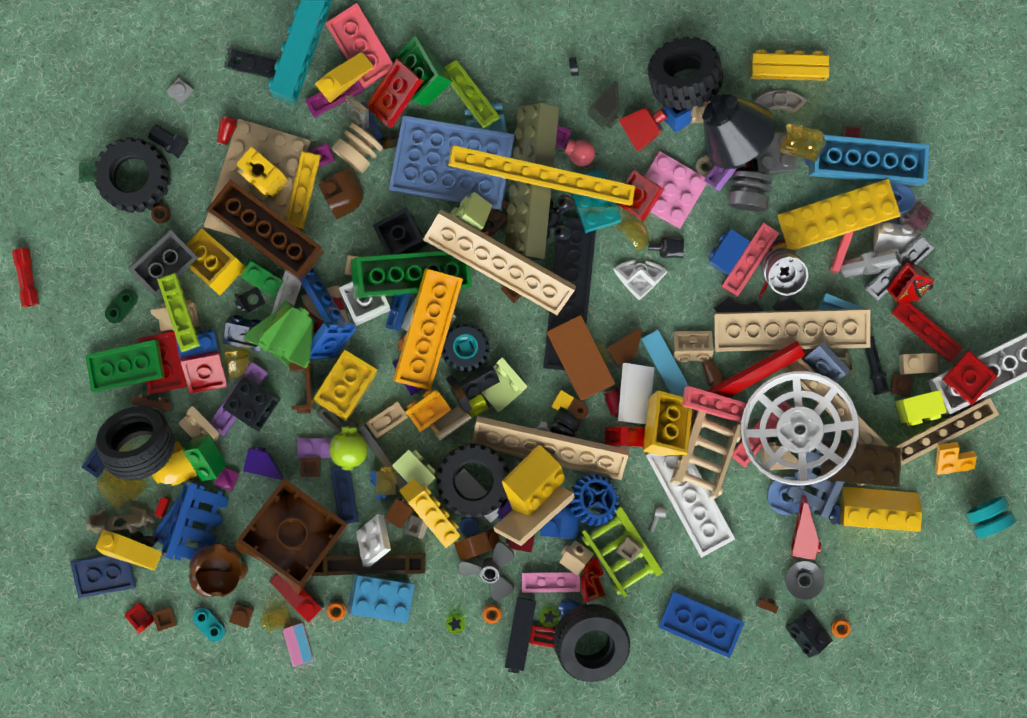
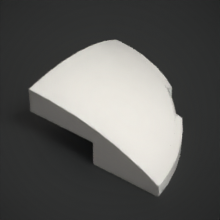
M631 260L616 266L614 272L638 300L642 299L667 274L665 268L650 261H646L645 264L637 263L634 265L636 261Z

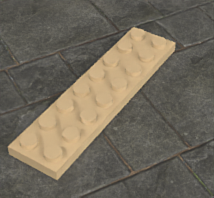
M441 209L423 239L556 315L561 311L576 288V285Z
M870 308L714 313L715 352L781 350L796 341L799 342L802 349H815L822 342L830 349L870 348Z
M478 416L472 444H482L491 447L500 454L523 459L538 445H541L561 467L601 474L602 476L618 480L622 479L629 455L628 449Z

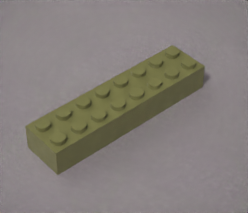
M544 103L518 107L513 159L554 167L559 107ZM511 180L504 245L530 260H544L551 188Z

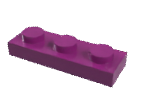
M358 80L331 103L321 92L308 98L305 102L313 117L317 118L365 91Z

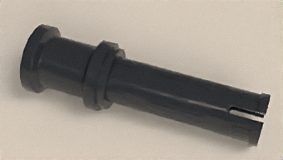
M871 336L870 348H865V353L871 372L869 378L872 380L875 390L873 393L874 395H879L891 390L888 388L885 379L887 375L881 367L874 336Z

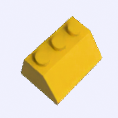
M656 391L649 397L643 445L644 452L660 456L688 454L692 409L682 406L683 397L662 391Z
M538 445L502 480V484L512 510L530 516L566 478L561 465L541 445Z

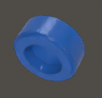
M466 517L460 523V531L465 536H473L479 530V524L475 518Z

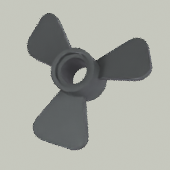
M498 541L493 557L485 559L483 565L461 560L459 563V573L463 576L480 574L484 582L491 584L493 599L500 601L510 595L514 589V585L500 574L502 566L513 561L514 552L503 541Z

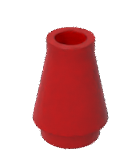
M222 116L221 120L219 119L216 142L228 145L230 138L237 128V120Z

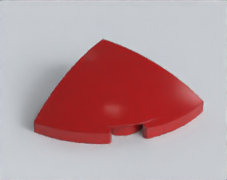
M597 557L591 559L583 569L581 590L585 603L606 595L599 579L604 573Z

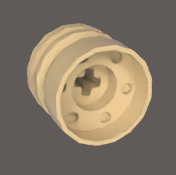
M351 123L349 128L355 134L353 135L349 131H345L344 134L349 141L346 142L338 139L331 149L351 167L363 174L370 166V162L365 157L369 155L372 158H376L377 155L371 149L373 148L377 152H381L383 147L367 130Z

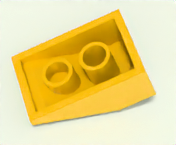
M202 228L187 243V246L198 257L188 268L218 295H221L240 275L239 273L244 265Z

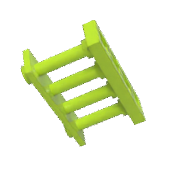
M620 506L616 509L617 511H615L616 514L613 516V519L588 534L585 529L581 531L583 533L581 539L586 546L590 545L614 581L615 584L612 587L617 595L622 594L625 598L627 596L624 591L626 588L649 573L650 575L654 573L655 576H658L663 571ZM623 524L626 529L623 532L624 535L598 550L593 540L616 525L620 526ZM629 535L644 547L635 559L644 557L647 564H645L643 569L619 583L613 573L630 562L622 558L609 567L603 557L618 548Z

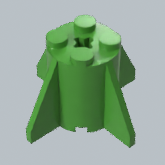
M284 300L276 312L250 329L244 336V339L261 347L266 352L267 350L270 351L272 356L279 359L288 368L289 363H295L306 368L310 362L313 327L316 320L308 316L309 312L301 307L296 309L293 304Z

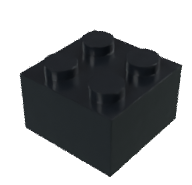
M407 207L373 224L387 255L409 254L428 245L423 240L424 236L412 212Z

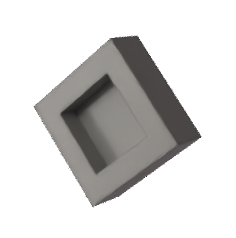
M178 78L166 92L182 105L194 90Z
M411 515L405 533L423 539L427 525L421 518Z

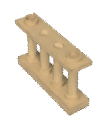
M696 410L691 419L688 454L679 455L670 483L679 485L682 482L688 481L710 490L708 498L714 499L723 492L724 485L722 483L736 442H739L741 438V425H735L731 430L707 420L705 412ZM706 427L728 436L729 439L726 447L701 438V435H699L701 428ZM700 445L722 454L723 457L720 465L695 456V453H693L694 447ZM694 463L716 472L714 483L689 474L686 471L688 464Z

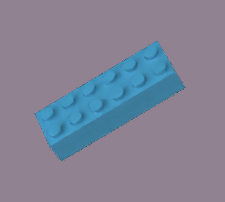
M817 134L811 138L808 176L880 182L889 179L891 184L921 186L927 183L929 145Z

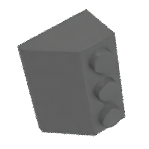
M170 228L128 267V270L156 297L161 293L157 279L173 273L179 276L198 257Z

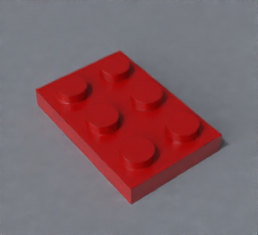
M396 59L368 102L367 107L384 124L392 128L423 80L405 63Z
M174 331L138 338L139 343L158 340L165 378L146 382L149 395L188 387L181 365V358H179L177 338Z

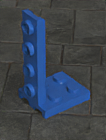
M312 267L301 283L323 318L324 323L312 339L310 359L336 358L357 329V326L354 322H346L316 270Z

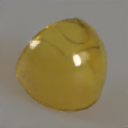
M639 221L625 222L617 229L625 234L633 243L638 253L648 244V229Z
M231 350L225 352L226 369L229 378L241 377L246 372L250 362L249 351Z

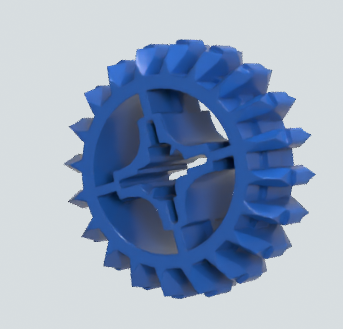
M593 473L575 481L576 485L571 487L575 498L570 502V504L574 505L571 511H577L575 517L581 516V522L587 521V525L594 523L595 526L601 523L605 524L608 520L613 519L612 514H616L615 511H617L615 507L620 505L616 502V499H619L620 496L615 495L618 488H612L614 482L608 483V477L602 478L601 474H596L595 476ZM588 485H595L599 487L600 490L596 491L593 488H590ZM593 508L599 511L600 514H594L588 509Z

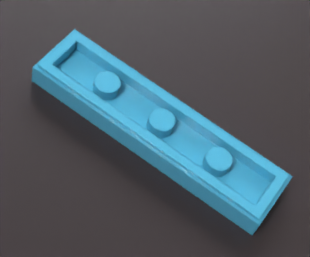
M659 330L641 338L670 394L683 397L684 389L689 385Z

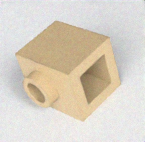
M575 540L571 546L567 544L562 550L561 554L563 557L559 563L579 576L594 553Z

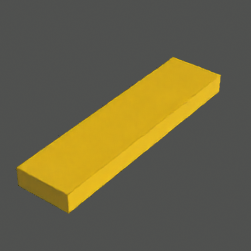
M301 151L286 217L287 222L302 230L305 227L321 155Z

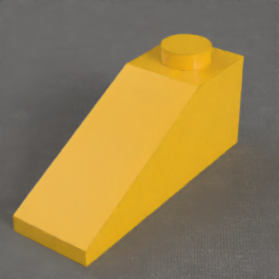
M361 52L328 72L315 85L331 103L373 69L374 66Z
M106 530L102 531L95 547L103 555L154 571L162 555L161 551Z

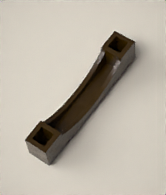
M426 553L385 554L370 567H363L360 555H326L311 576L354 575V573L425 574Z

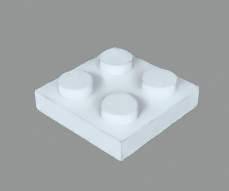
M377 514L356 532L363 567H370L391 550L384 515Z

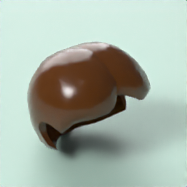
M218 543L206 545L196 551L190 559L189 582L192 589L203 597H224L234 591L239 580L245 578L248 573V565L230 546ZM220 567H222V568H226L227 570H217V569H219Z

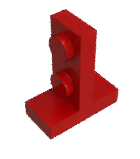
M605 427L606 445L643 447L645 427Z

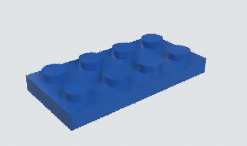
M673 591L658 628L730 658L745 622Z

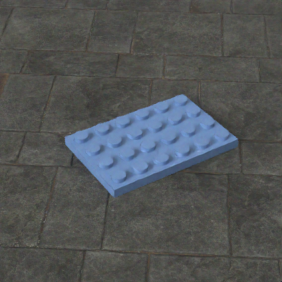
M403 116L389 191L461 203L464 197H469L475 192L492 205L491 209L501 210L507 179L448 166L451 146L454 145L511 158L515 134Z

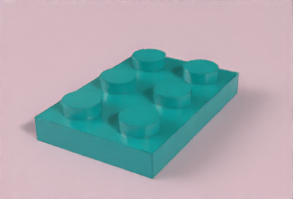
M603 169L584 174L607 180ZM571 193L585 233L622 221L615 202Z

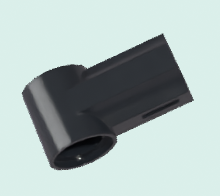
M157 124L151 128L148 135L151 141L165 148V151L173 154L178 159L189 143L179 135L172 134Z

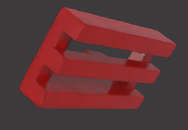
M532 624L529 644L554 648L552 643L534 641V637L553 640L554 636L535 633V629L555 633L556 628Z

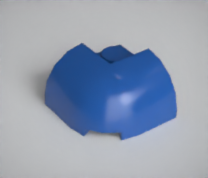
M569 503L540 529V536L578 539L580 517H575L576 510L571 511L574 505Z

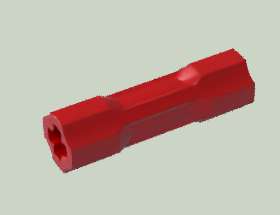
M30 249L12 250V256L17 271L22 307L39 305L31 266Z

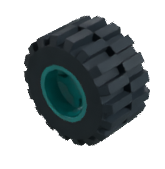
M460 323L457 326L451 327L448 330L442 350L444 361L448 366L455 369V371H462L463 373L472 372L480 368L486 361L490 349L489 340L485 332L480 330L477 325H471V323Z

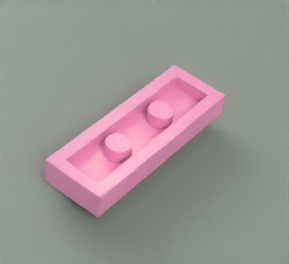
M573 572L522 573V593L580 592V574L577 576Z

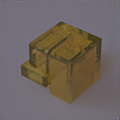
M108 471L97 483V490L117 510L123 507L130 499L132 501L135 500L147 489V486L141 480L119 479Z

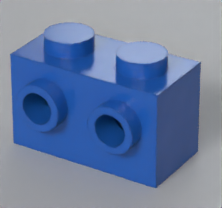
M732 229L728 233L724 231L718 240L721 243L718 249L714 247L708 256L711 259L708 264L727 276L750 243L749 240Z
M211 329L202 330L197 335L201 346L181 352L176 339L179 358L214 351L221 352L218 333L212 332Z

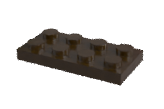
M823 441V444L830 449L833 441ZM839 442L834 453L844 458L851 443ZM856 444L854 452L845 466L826 480L900 487L902 448ZM830 459L826 460L821 464L820 476L834 469L837 464Z

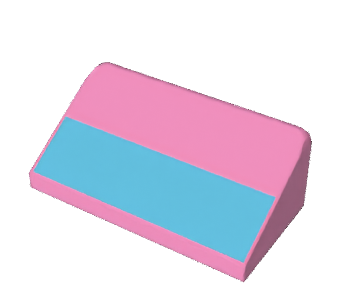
M303 623L284 628L283 633L293 667L313 661Z

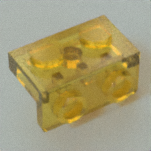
M788 123L786 126L788 134L780 147L781 153L817 161L826 144L823 132L818 129H810L798 124Z

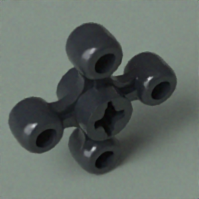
M561 195L557 200L558 206L553 208L554 202L550 198L547 239L550 236V229L554 228V236L557 239L568 240L571 237L572 231L569 226L564 225L566 223V214L564 212L574 208L575 200L571 196Z

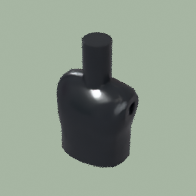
M662 237L660 243H649L648 250L659 251L661 258L683 259L684 239Z

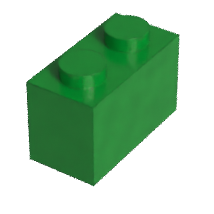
M249 257L239 273L241 278L274 297L284 282L281 276Z
M209 434L193 437L183 450L201 481L217 479L227 465Z

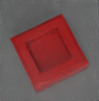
M167 497L160 498L154 513L155 516L164 517L172 499Z

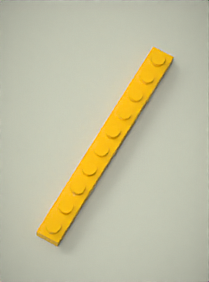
M451 146L448 166L630 206L633 204L635 186L459 146Z

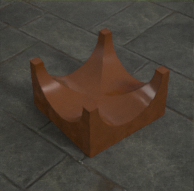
M284 478L236 540V550L240 553H246L268 566L291 586L292 590L299 595L320 562L344 535L348 524Z

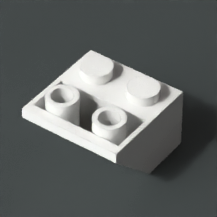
M902 213L900 217L875 224L874 252H883L895 248L901 252L917 237L914 215Z

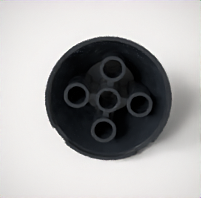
M716 94L712 96L702 114L706 155L714 165L723 169L740 168L746 166L745 163L754 157L758 159L768 149L775 136L776 121L772 112L764 105L730 94Z

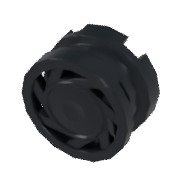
M557 413L549 430L552 433L574 437L575 432L579 428V423L566 414Z

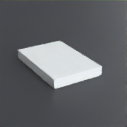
M623 363L618 421L646 424L648 400L652 395L654 367Z

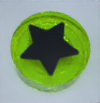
M545 608L540 613V621L545 627H554L559 621V614L553 608Z
M453 614L448 617L446 628L452 634H459L465 628V620L461 615Z

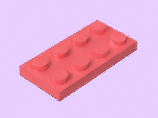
M358 3L325 23L347 61L362 52L374 66L373 69L359 79L363 88H367L387 75L394 63Z

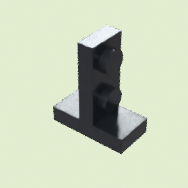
M492 365L457 383L453 375L445 378L450 390L465 413L472 410L468 399L500 382Z

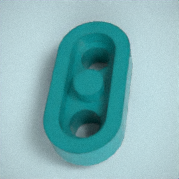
M206 607L195 610L193 613L195 625L210 641L217 642L225 636L226 630L218 618ZM200 614L205 615L204 621L199 619ZM213 628L218 630L217 635L212 634Z

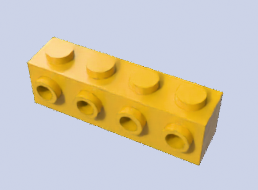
M414 478L399 490L445 548L461 536L457 532L459 527L454 520L447 519L450 515L443 507L441 509L438 508L441 504L434 496L429 497L431 492L425 484L420 486Z

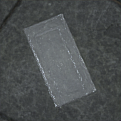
M352 95L345 96L346 114L361 128H369L368 109Z

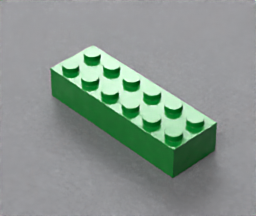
M444 251L356 257L351 259L354 299L418 294L425 268L462 278L460 290L472 288L470 266Z

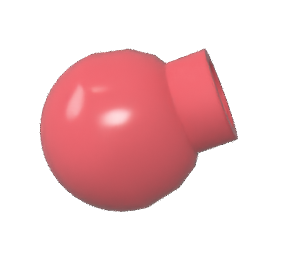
M569 139L563 153L569 155L571 161L577 166H587L595 157L594 146L586 140L574 141Z

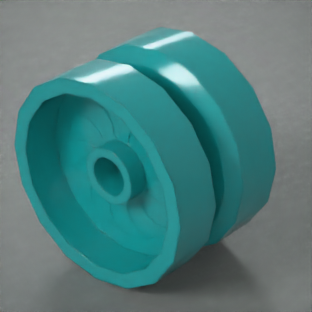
M1005 496L987 500L965 513L969 523H978L973 528L978 539L998 533L1016 523L1017 520L1013 512L1005 511L1009 506Z

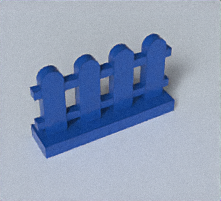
M184 482L161 551L162 556L173 560L175 555V559L179 561L181 557L191 559L200 548L206 544L215 543L216 536L210 532L212 525L219 526L222 523V517L216 514L218 507L224 508L228 505V499L222 496V491L217 490L215 494L205 491L202 485L196 488L197 485L193 482ZM199 502L212 505L210 512L198 509ZM193 521L206 523L204 530L193 528ZM187 539L200 542L198 549L185 546Z

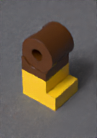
M560 390L551 408L557 411L560 407L571 412L572 416L576 419L585 418L589 412L586 404Z

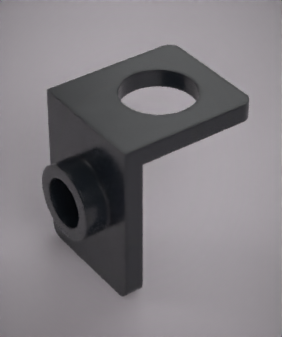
M257 287L242 295L234 294L237 299L234 302L238 310H242L246 314L265 304ZM250 294L258 296L257 304L251 305L248 303L247 298Z

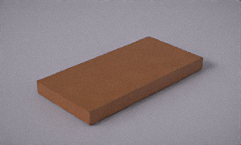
M581 315L546 332L580 401L615 385Z

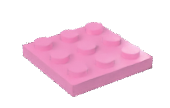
M659 151L645 177L664 188V191L650 212L680 229L707 183L704 181L705 177Z

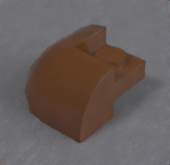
M351 168L334 174L335 176L318 184L336 220L355 211L363 200L364 192L354 170Z

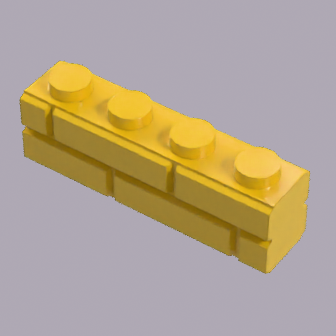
M756 50V53L751 55L750 79L826 81L829 77V55H824L822 51H815L812 54H805V51H794L793 54H786L784 50H777L775 53H767V50Z

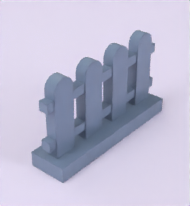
M824 433L821 443L833 440L828 438V433ZM817 449L814 452H807V463L821 458V452ZM813 468L807 469L808 479L819 477L812 473ZM796 470L795 477L800 480L799 470ZM823 480L815 484H809L818 489L815 496L804 491L806 485L791 486L787 489V494L793 498L791 502L797 504L798 501L801 502L802 495L806 496L810 511L828 519L844 482Z

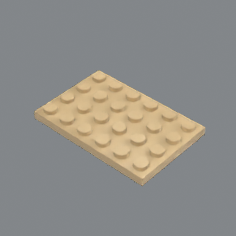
M238 119L237 128L233 133L212 201L231 179L286 220L301 151L308 152L311 141ZM250 147L254 148L278 168L289 181L274 199L270 195L268 198L265 197L238 172L239 167L236 164ZM208 212L204 223L205 228L241 238Z

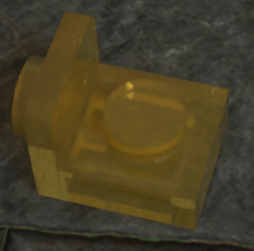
M381 467L380 471H376V494L396 495L397 472L392 471V468Z
M288 607L263 613L261 624L267 633L292 626Z

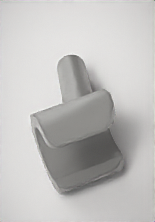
M658 506L655 508L654 520L649 531L654 532L659 517L665 518V507Z

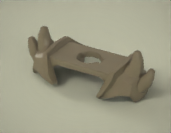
M129 506L133 512L132 514L110 517L106 516L107 508L94 515H89L86 530L89 531L91 529L96 535H101L103 530L110 532L129 530L130 533L139 531L142 526L148 529V522L154 523V520L146 512L145 508L142 509L137 506ZM119 520H123L126 522L124 525L120 527L114 526V524Z

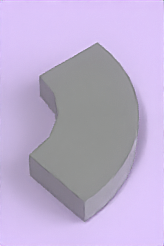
M771 90L753 100L755 103L764 105L770 111L782 109L793 115L807 102L804 97L789 90Z

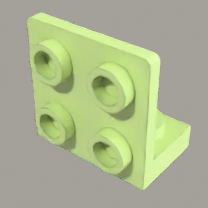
M503 358L493 366L500 382L481 392L497 412L502 411L528 388Z

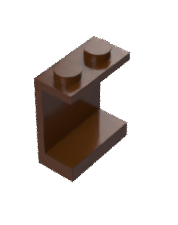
M309 362L308 366L304 368L295 363H289L290 371L294 373L305 372L307 405H293L292 410L297 411V414H311V410H316L313 399L315 397L313 364Z

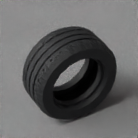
M136 406L123 409L109 417L97 433L95 447L102 463L111 475L123 480H140L157 473L167 464L174 451L175 439L166 419L159 411L149 407ZM141 435H152L139 448L119 452L122 446L132 438Z

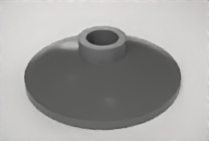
M799 561L788 569L785 577L786 587L794 597L801 600H809L816 597L822 591L824 575L816 564L809 561ZM803 576L807 578L805 584H802L800 581Z

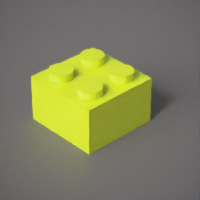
M941 390L895 401L900 422L906 423L907 426L923 423L922 419L924 418L925 421L942 418L941 414L947 413Z

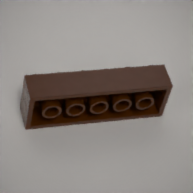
M231 179L206 209L211 216L300 282L324 253L323 248Z

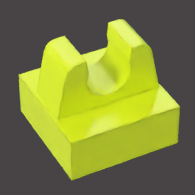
M482 394L475 395L476 397L471 400L468 399L472 408L469 411L472 418L489 409Z

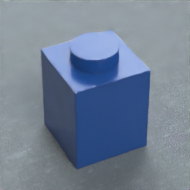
M664 106V111L668 116L664 121L674 132L690 124L691 109L683 108L682 110H676L675 107L669 108Z

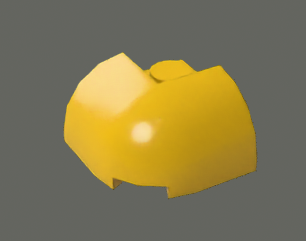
M179 441L175 442L173 454L167 464L157 473L151 475L158 484H172L174 486L197 476Z

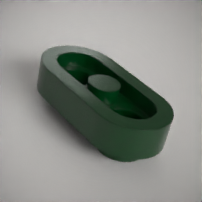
M129 289L122 290L106 308V319L114 324L122 322L137 304L138 298L136 293ZM128 295L130 300L125 302L124 297ZM116 310L117 316L112 317V311Z

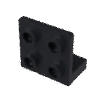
M243 376L223 405V409L249 427L260 432L281 399Z

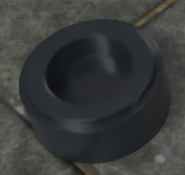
M571 57L569 59L571 76H579L577 58Z

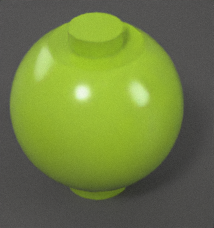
M342 427L341 432L336 434L330 442V457L336 465L342 467V470H354V467L364 462L368 453V445L365 438L357 433V427Z

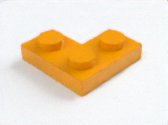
M957 442L939 444L935 464L937 475L975 469L977 458L975 451L959 453Z

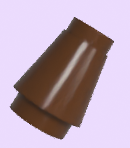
M712 359L702 363L708 386L712 388L725 381V376Z

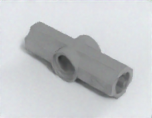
M897 248L879 253L869 252L862 254L861 257L843 261L841 271L845 278L862 274H876L881 272L882 269L901 265L902 258Z

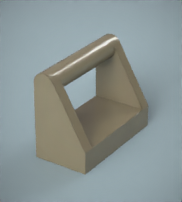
M458 405L430 426L438 439L442 441L471 421L472 418L468 412L465 413L461 405Z

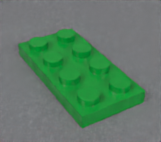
M158 340L85 355L92 393L165 378Z

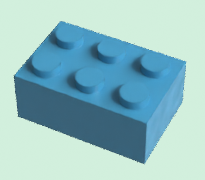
M354 573L347 612L351 615L408 623L415 584Z

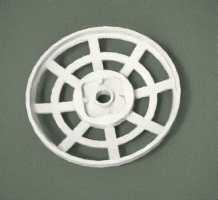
M794 371L773 377L754 392L743 412L741 436L750 460L766 476L789 485H809L828 479L845 466L857 444L859 421L853 401L838 383L818 373ZM800 379L818 381L826 384L831 389L825 397L814 392L801 391ZM789 380L793 381V392L783 394L773 402L764 395L767 390L777 384ZM837 393L847 404L852 421L841 422L838 412L830 403ZM802 397L812 398L820 403L812 410L803 407ZM794 398V408L783 412L778 407L782 402ZM759 400L767 407L761 418L760 429H748L750 414L754 405ZM825 408L832 414L835 421L834 424L823 425L820 414ZM771 413H774L779 418L777 429H766L767 420ZM797 426H804L806 428L805 433L801 435L795 433ZM853 429L851 445L845 457L841 458L834 453L840 442L841 430ZM836 431L834 441L829 449L821 443L824 433ZM748 437H760L764 450L770 456L763 465L753 454ZM766 437H778L782 446L774 453L769 447ZM816 448L824 454L821 458L807 463V452ZM789 450L793 453H798L799 464L790 463L781 458ZM828 459L837 464L834 469L826 474L808 479L807 469L819 466ZM778 463L786 468L799 470L800 480L782 478L770 472L769 469Z

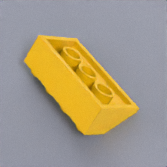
M842 486L840 525L921 532L922 509L919 493Z

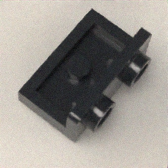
M810 610L805 611L793 623L786 626L790 636L809 658L820 654L833 641Z

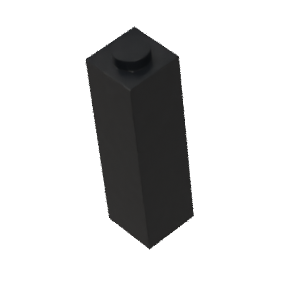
M517 597L505 661V668H508V672L519 674L520 671H524L536 600Z

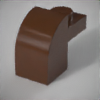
M492 528L455 542L454 545L461 561L493 550L496 543L501 540L498 533Z

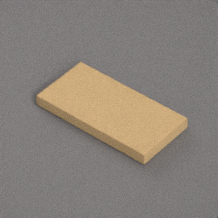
M559 486L530 516L512 510L493 527L494 531L522 546L575 498L574 493Z

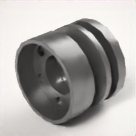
M755 171L734 172L732 178L736 181H732L731 186L739 189V191L730 192L728 206L752 212L768 211L770 198L762 193L771 191V187L768 185L772 184L773 178Z
M783 247L774 249L763 259L761 266L762 275L778 294L793 295L801 291L806 285L808 269L799 256L791 249Z

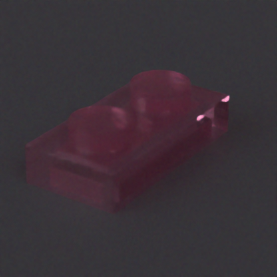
M919 203L909 216L908 221L914 229H919L923 232L928 227L934 214L922 203Z

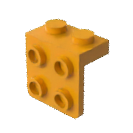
M429 390L422 395L424 397L423 400L420 402L415 400L407 406L408 410L405 413L411 418L420 432L451 411V408L438 390Z

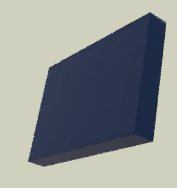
M103 554L70 561L78 598L137 587L132 563Z

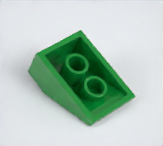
M416 35L391 59L393 63L396 59L401 60L423 80L411 98L414 102L428 107L453 82L443 65Z

